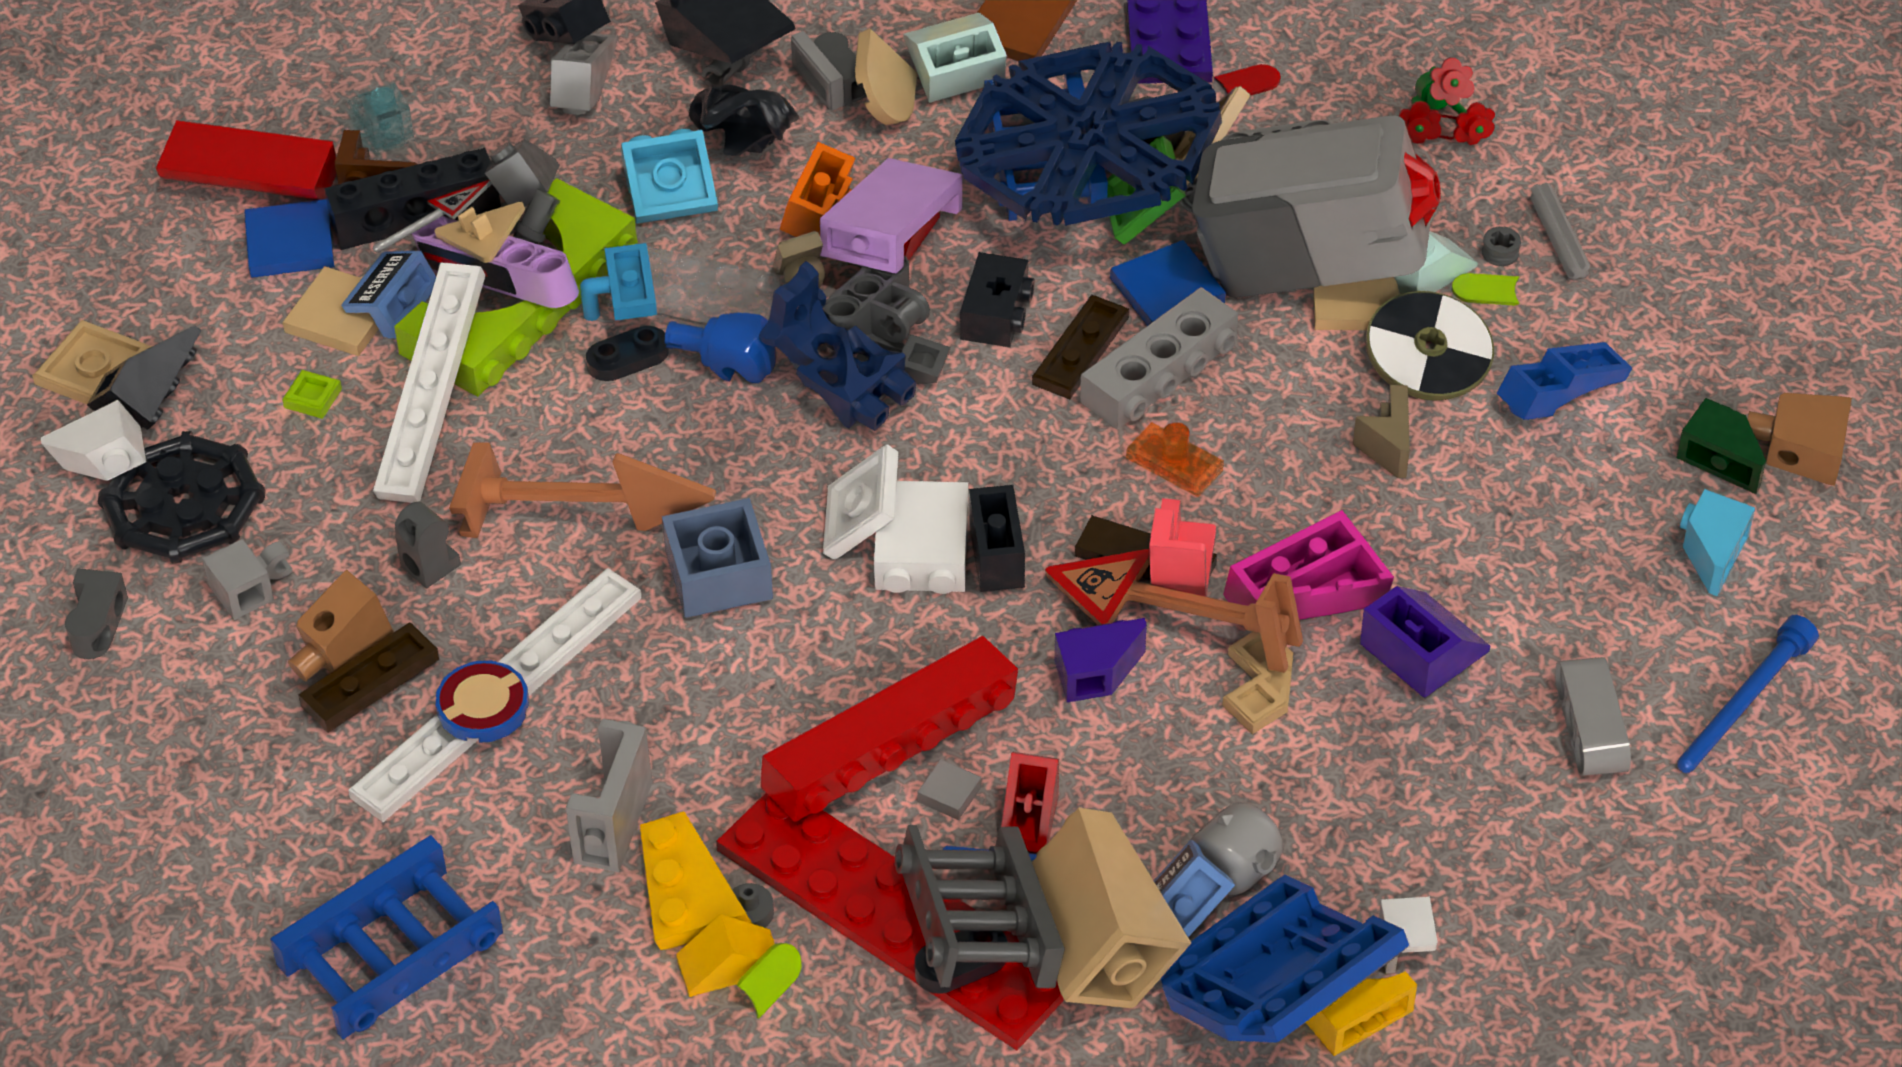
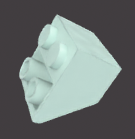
M980 13L903 34L904 41L929 103L983 88L984 80L993 81L994 75H999L1005 79L1007 55L993 22Z

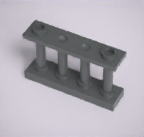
M907 825L904 843L898 844L896 848L895 867L897 873L903 874L926 943L927 964L929 967H934L940 987H950L956 962H1022L1024 967L1029 968L1036 988H1055L1065 948L1019 827H1000L996 845L991 846L989 851L926 850L917 825ZM932 869L988 870L991 875H995L996 880H936ZM943 899L999 900L1001 905H1006L1008 911L946 910ZM953 930L1011 931L1013 936H1017L1019 942H957Z

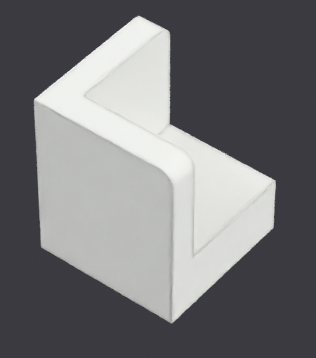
M1430 897L1381 899L1379 918L1405 931L1409 946L1402 953L1436 950L1438 941ZM1398 956L1384 965L1385 974L1396 972Z

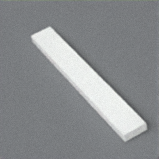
M607 568L498 662L511 666L522 675L530 696L641 599V590ZM436 714L348 790L350 799L381 822H384L479 739L467 737V741L455 738L443 728Z

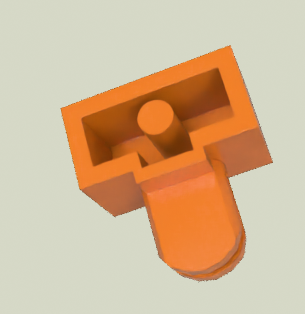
M817 142L788 200L779 230L795 237L813 231L818 232L820 236V218L852 190L850 186L853 178L850 175L856 158Z

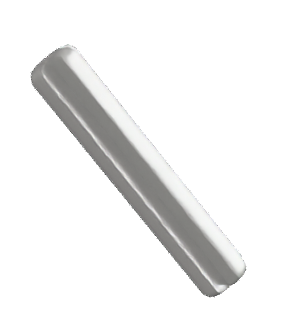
M1549 183L1534 185L1531 189L1530 199L1568 278L1571 280L1586 278L1589 275L1590 263L1553 187Z

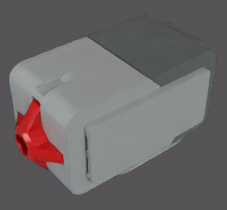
M1382 116L1335 124L1326 120H1313L1231 133L1221 141L1209 145L1201 156L1192 210L1198 224V237L1214 278H1219L1227 296L1240 298L1405 276L1415 273L1422 268L1426 261L1431 217L1440 203L1441 187L1437 172L1415 154L1405 121L1401 117Z

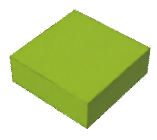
M301 370L283 397V406L285 409L323 419L342 390L341 381Z

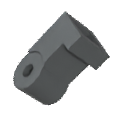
M827 32L819 35L814 41L815 45L843 77L844 105L846 106L866 98L867 95L863 83L857 85L856 55L849 48L847 37L837 32Z
M420 501L413 502L400 512L395 522V538L401 568L427 589L461 565L460 556L446 544L449 534L448 524Z
M78 568L73 580L78 604L67 615L65 628L73 653L82 659H95L101 657L110 648L128 600V595L122 573Z

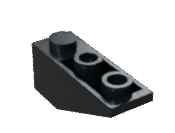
M194 325L128 358L105 373L87 406L96 411L118 400L140 427L148 430L157 422L163 412V409L159 407L163 399L167 398L178 386L180 379L177 377L180 368L186 366L195 355L197 349L193 345L202 330Z

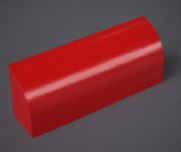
M176 120L156 166L158 175L163 179L315 200L326 198L324 188L331 187L337 175L335 168L336 152L333 141Z

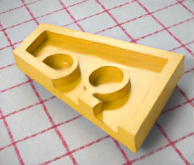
M685 811L640 824L654 940L660 950L671 949L689 943L720 914L752 923Z

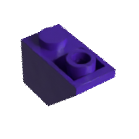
M1145 618L1128 621L1119 620L1111 624L1073 628L1068 631L1055 633L1054 661L1067 703L1109 696L1115 692L1146 652L1147 624Z

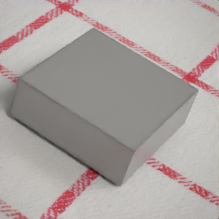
M940 759L918 790L917 800L921 804L959 820L981 789L982 777Z

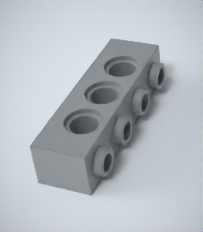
M1200 287L1082 373L1080 403L1117 430L1130 420H1138L1150 405L1160 398L1169 397L1175 391L1178 384L1190 375L1197 376L1203 371L1209 361L1220 353H1228L1234 347L1238 339V312Z

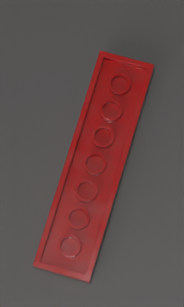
M767 793L716 841L718 852L918 984L915 979V957L926 943L903 874L896 871L895 857L824 810L815 814L811 813L794 822ZM943 899L946 910L977 911L962 900ZM1003 931L1008 942H1019L1017 936H1013L1009 931ZM1006 962L999 971L953 991L942 994L931 993L1016 1051L1064 1001L1057 981L1055 988H1036L1029 968L1024 967L1022 962Z

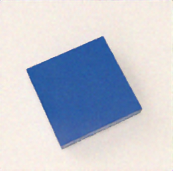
M326 199L244 209L248 265L251 278L323 269L324 266L328 268L335 267L331 223Z
M1184 240L1110 268V279L1147 326L1200 287L1225 303L1226 292Z

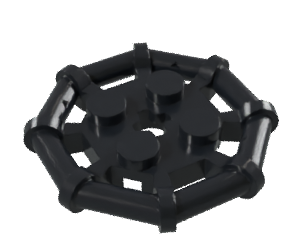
M182 431L179 437L144 448L146 462L113 478L106 488L99 491L97 502L105 510L115 533L114 542L120 548L128 549L131 547L170 558L171 563H181L182 558L224 543L231 545L240 539L239 532L254 508L265 500L266 490L258 482L247 459L248 451L240 444L230 446L194 436L192 431ZM194 454L218 461L214 465L195 461ZM159 462L157 464V467L155 468L151 465L153 463ZM234 472L240 486L227 488L224 478ZM137 474L143 478L135 492L126 491ZM184 493L189 494L191 499H182L180 503H175L174 500L175 496ZM229 505H235L228 518H221ZM137 509L141 518L132 523L128 520L124 510ZM202 527L204 532L191 536L190 531ZM154 532L161 535L168 536L169 539L151 535L149 533Z

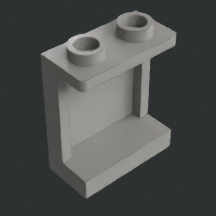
M602 719L598 726L605 779L604 787L599 798L571 793L566 805V815L573 863L619 872L652 786V775L646 727L638 726L628 721Z

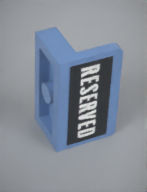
M386 251L378 257L341 306L346 313H369L383 337L396 338L394 326L421 301L426 302L432 293L436 275L421 251Z
M1192 839L1154 880L1187 937L1196 930L1235 886L1229 876L1203 856L1200 846Z

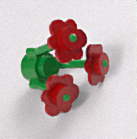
M1450 57L1443 61L1441 68L1433 66L1429 72L1424 73L1418 78L1415 85L1417 95L1411 99V108L1403 109L1399 112V117L1405 121L1413 143L1422 144L1426 139L1434 140L1441 135L1442 129L1439 124L1441 113L1438 109H1442L1447 105L1458 114L1456 117V124L1458 126L1453 131V137L1457 142H1467L1469 145L1479 143L1480 139L1488 138L1495 130V125L1492 122L1495 112L1491 108H1485L1482 103L1475 102L1466 110L1459 103L1460 98H1469L1474 93L1475 86L1470 80L1473 76L1471 67L1467 65L1462 66L1458 59Z

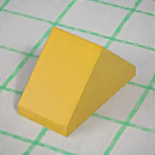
M723 914L718 915L676 954L689 997L736 985L739 979L775 944L770 929Z

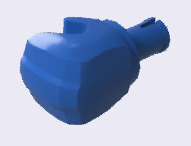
M721 314L719 317L710 318L705 328L671 321L665 332L666 348L700 353L703 366L710 367L715 374L725 381L730 382L734 372L737 371L748 382L760 383L767 375L771 374L776 364L775 347L764 344L759 340V334L768 322L765 317L759 314Z

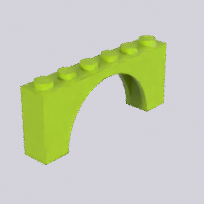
M556 178L547 193L558 198L560 203L557 205L543 233L557 250L566 254L579 294L573 302L558 308H549L524 300L499 310L475 312L454 384L477 397L489 386L496 385L501 380L504 372L516 360L524 359L529 353L531 346L544 334H550L555 329L558 321L570 309H576L582 303L580 284L584 279L608 276L604 248L638 244L634 217ZM421 301L394 326L399 354L411 361L428 307V303Z

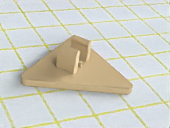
M516 202L476 215L475 209L471 207L458 216L459 221L437 227L434 232L436 237L484 263H488L495 258L525 211V207L522 202Z

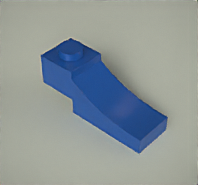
M1606 342L1548 348L1539 363L1511 366L1497 394L1509 405L1510 411L1523 420L1551 417L1556 409L1583 394L1607 385L1625 381L1633 368Z

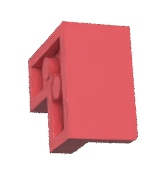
M1162 498L1161 509L1155 508L1149 544L1151 585L1207 597L1216 538V526L1214 524L1181 521L1180 500Z

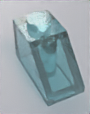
M396 83L356 95L348 100L352 112L376 154L415 142L410 107Z

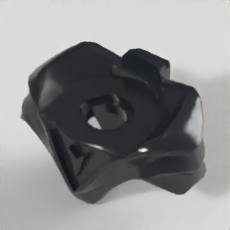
M731 84L711 85L709 88L702 90L696 94L689 109V117L699 130L705 132L724 129L725 144L723 153L728 156H740L744 152L762 153L768 145L773 144L775 139L783 140L785 130L789 129L791 123L796 122L800 118L792 105L777 92L748 90Z

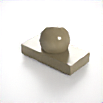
M813 231L779 242L773 266L777 277L784 276L786 284L797 274L800 265L805 261L813 265L819 273L818 288L824 283L825 269L819 260L823 244L818 232Z

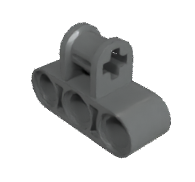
M905 256L904 267L896 274L864 266L826 300V304L823 307L827 319L835 326L844 327L846 330H849L856 325L867 336L872 333L875 336L895 343L902 342L909 335L910 328L914 324L923 323L930 314V307L926 298L920 292L910 288L909 260ZM825 343L828 348L834 350L831 345Z

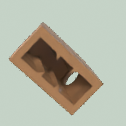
M1783 393L1779 396L1775 416L1749 411L1747 419L1756 439L1770 442L1766 460L1768 465L1835 486L1843 455L1852 398Z
M345 570L298 619L296 627L305 646L288 660V664L306 682L322 667L332 673L394 633L377 595L352 573Z

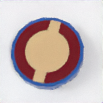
M492 660L473 661L455 668L443 678L436 691V711L443 728L455 738L467 741L468 737L472 739L478 738L479 743L493 742L509 736L522 725L529 706L528 687L522 675L511 666Z

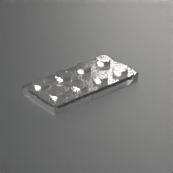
M647 246L657 315L639 317L638 319L666 325L671 321H675L680 324L705 328L710 318L719 317L721 314L751 313L759 314L769 320L773 293L781 285H785L786 282L784 275ZM610 296L608 300V310L609 312L614 313L612 298Z

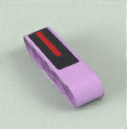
M442 216L412 233L418 251L422 252L435 273H438L440 263L481 266L485 273L483 288L549 308L568 305L579 294L567 256L562 251L508 236L495 258L491 262L484 263L436 237L434 231L437 227L456 222L457 220Z

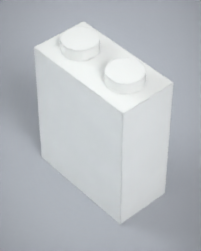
M897 481L894 520L876 531L874 552L875 590H888L894 593H901L906 590L933 591L939 594H946L951 591L965 592L969 511L968 482Z

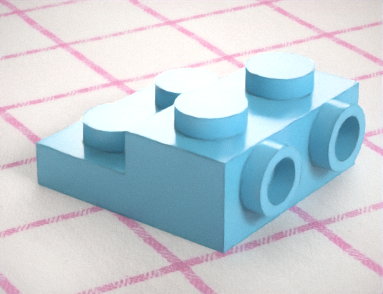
M679 129L667 136L654 138L641 135L630 139L628 142L621 143L622 162L628 192L631 195L636 224L718 211V202L703 130Z

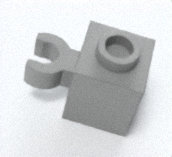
M241 539L202 558L209 587L234 620L273 601L274 597L270 579L284 578L293 571L285 559L289 557V552L281 542H274L268 545L256 557L244 540Z

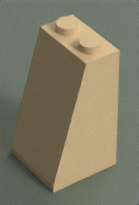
M1078 807L1074 813L1066 818L1064 825L1050 842L1037 853L1032 864L1065 948L1057 978L1058 986L1065 1002L1123 1008L1136 1007L1190 946L1191 941L1112 812Z

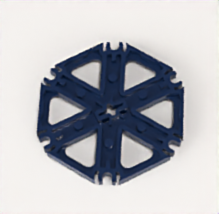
M1111 41L1018 61V65L1012 64L1009 66V79H1003L999 75H994V85L989 81L986 82L955 139V147L961 173L965 180L1024 220L1027 219V215L1030 212L1032 221L1036 223L1043 214L1051 213L1053 225L1058 226L1064 219V224L1067 226L1160 206L1161 200L1166 202L1171 200L1170 186H1176L1183 191L1186 190V180L1193 184L1199 172L1202 153L1212 144L1222 124L1220 104L1216 102L1215 90L1212 89L1211 84L1149 46L1144 55L1142 44H1137L1130 53H1123L1122 42H1116L1111 49ZM1094 70L1080 100L1047 80L1051 77L1074 72ZM1148 77L1157 78L1178 91L1172 94L1128 103L1138 82ZM1004 108L1014 109L1034 122L1033 124L984 134L994 114ZM1182 131H1191L1196 134L1184 160L1171 159L1143 141L1163 135H1173ZM1048 161L1034 189L1024 195L1017 194L994 178L1002 170H1011L1024 165ZM1096 164H1099L1136 189L1129 196L1118 195L1100 199L1093 204H1084L1079 201Z

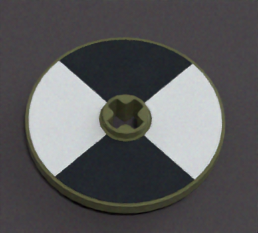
M1414 291L1389 299L1373 314L1366 333L1367 354L1376 372L1390 385H1408L1409 396L1424 400L1452 399L1472 391L1486 378L1494 358L1493 338L1484 320L1472 308L1460 300L1437 292ZM1426 341L1434 343V350L1426 348Z

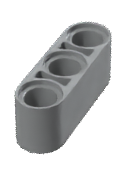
M1605 657L1558 661L1555 669L1556 688L1579 775L1629 772L1631 764L1630 744L1607 660Z

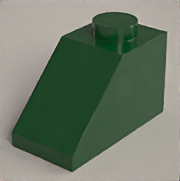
M1705 398L1682 429L1677 459L1757 494L1761 486L1766 459L1746 415Z

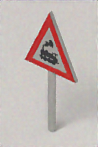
M487 180L428 200V205L437 210L375 244L373 251L378 253L443 215L455 219L492 184L491 181Z

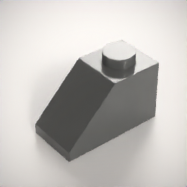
M523 139L514 146L507 142L492 152L490 155L492 160L485 175L508 205L522 202L525 207L530 204L536 188L544 192L549 191L560 165L555 158L528 140Z

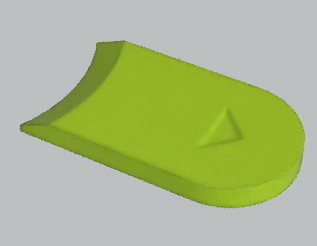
M1465 273L1454 279L1452 292L1459 300L1468 303L1515 306L1520 304L1515 294V286L1520 276Z
M777 943L771 946L739 979L736 985L751 999L756 1010L757 1019L774 1004L800 974L801 956L798 950L791 944Z

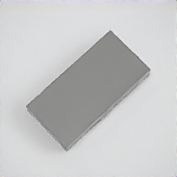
M804 31L792 35V66L829 110H835L844 106L842 75Z

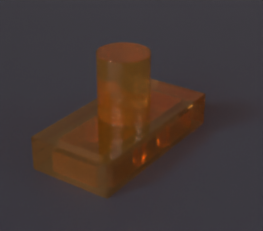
M1151 422L1126 449V459L1197 497L1223 472L1224 460L1190 443L1188 427L1178 422L1170 423L1165 428Z

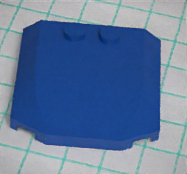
M1284 874L1193 939L1190 946L1160 979L1169 1006L1175 1013L1228 1041L1278 1043L1314 1015L1328 1008L1401 954L1409 946V942L1404 929L1374 915L1369 917L1363 924L1320 904L1313 887Z

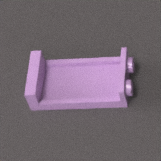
M887 158L820 218V238L823 244L820 256L895 274L904 267V243L939 211L958 214L962 210L963 174Z

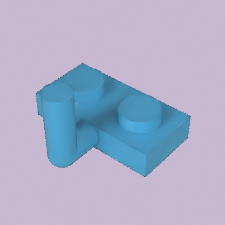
M647 243L604 248L608 276L587 278L580 284L584 318L588 321H594L600 317L598 294L611 293L615 320L657 315Z

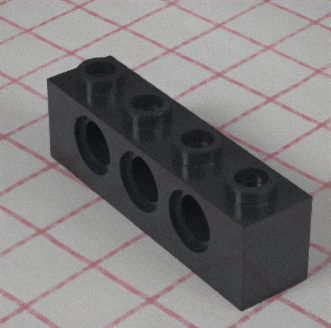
M486 148L466 151L461 154L434 161H426L418 165L387 171L378 175L324 188L330 221L340 249L344 250L384 240L437 210L428 205V200L489 180L485 172L491 160ZM491 184L463 212L473 207L476 215L501 208L499 192Z

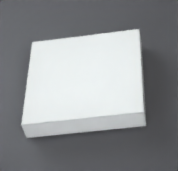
M886 444L828 485L823 554L832 559H838L894 520L898 468L897 450Z

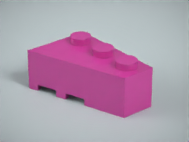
M1343 510L1231 565L1223 595L1228 602L1249 606L1251 603L1255 604L1273 573L1290 576L1299 620L1364 609L1390 591L1394 576Z

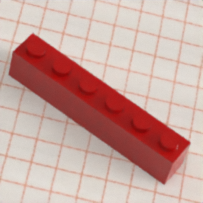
M982 635L762 755L760 787L794 822L811 813H818L832 801L848 792L858 791L866 782L882 773L894 771L907 759L922 751L933 749L941 740L959 730L969 729L977 720L995 710L1000 711L1006 708L1015 697L1018 668Z

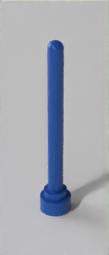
M1791 615L1777 631L1776 647L1679 757L1677 766L1681 772L1690 773L1699 765L1791 657L1804 655L1813 647L1819 639V633L1811 621L1800 615Z

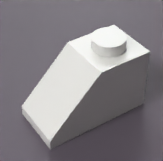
M118 400L41 437V444L63 469L106 481L146 462L141 427Z

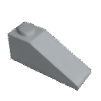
M591 33L575 44L567 43L551 59L550 107L562 108V112L566 114L581 115L585 114L587 110L590 111L595 106L602 93L618 42V35Z

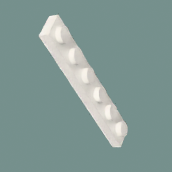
M440 263L373 492L378 499L408 503L421 500L485 279V273L481 266Z

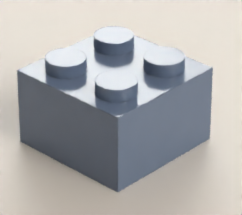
M750 498L662 516L665 553L685 618L773 599L771 563Z

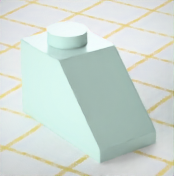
M1429 231L1425 264L1413 274L1394 278L1402 294L1414 291L1436 292L1453 282L1459 275L1475 269L1478 266V262L1450 239Z

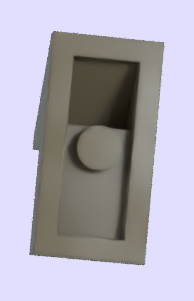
M1390 385L1388 402L1380 403L1379 417L1357 416L1355 419L1353 445L1397 478H1406L1410 452L1408 385Z

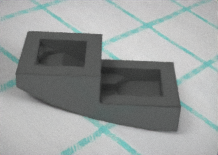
M872 333L868 336L885 350L894 353L903 352L906 355L904 371L916 381V384L937 383L950 352L949 346L912 334L909 335L906 344L890 342ZM857 354L856 359L861 362L869 360L865 355Z

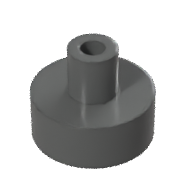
M746 883L732 889L752 924L765 928L771 923L774 916L773 897L765 887L759 884Z

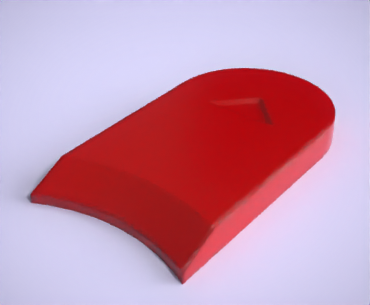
M1258 64L1214 76V79L1223 85L1227 94L1235 87L1241 86L1252 96L1275 89L1280 84L1281 75L1273 66Z

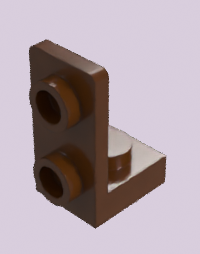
M360 130L343 131L335 161L338 185L387 171L418 165L416 162L370 160L369 149L362 145Z

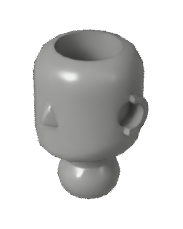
M1242 802L1234 803L1224 808L1191 838L1200 846L1203 856L1233 880L1235 886L1227 894L1229 896H1236L1246 892L1262 877L1270 873L1279 862L1284 849L1281 833L1273 820L1260 808Z

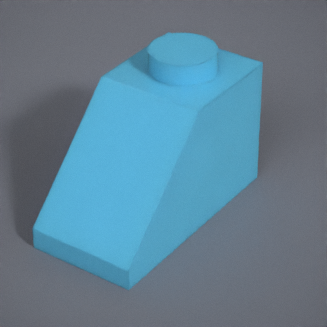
M1704 489L1697 504L1689 503L1686 507L1680 528L1686 530L1683 548L1708 593L1718 596L1749 537L1755 507Z

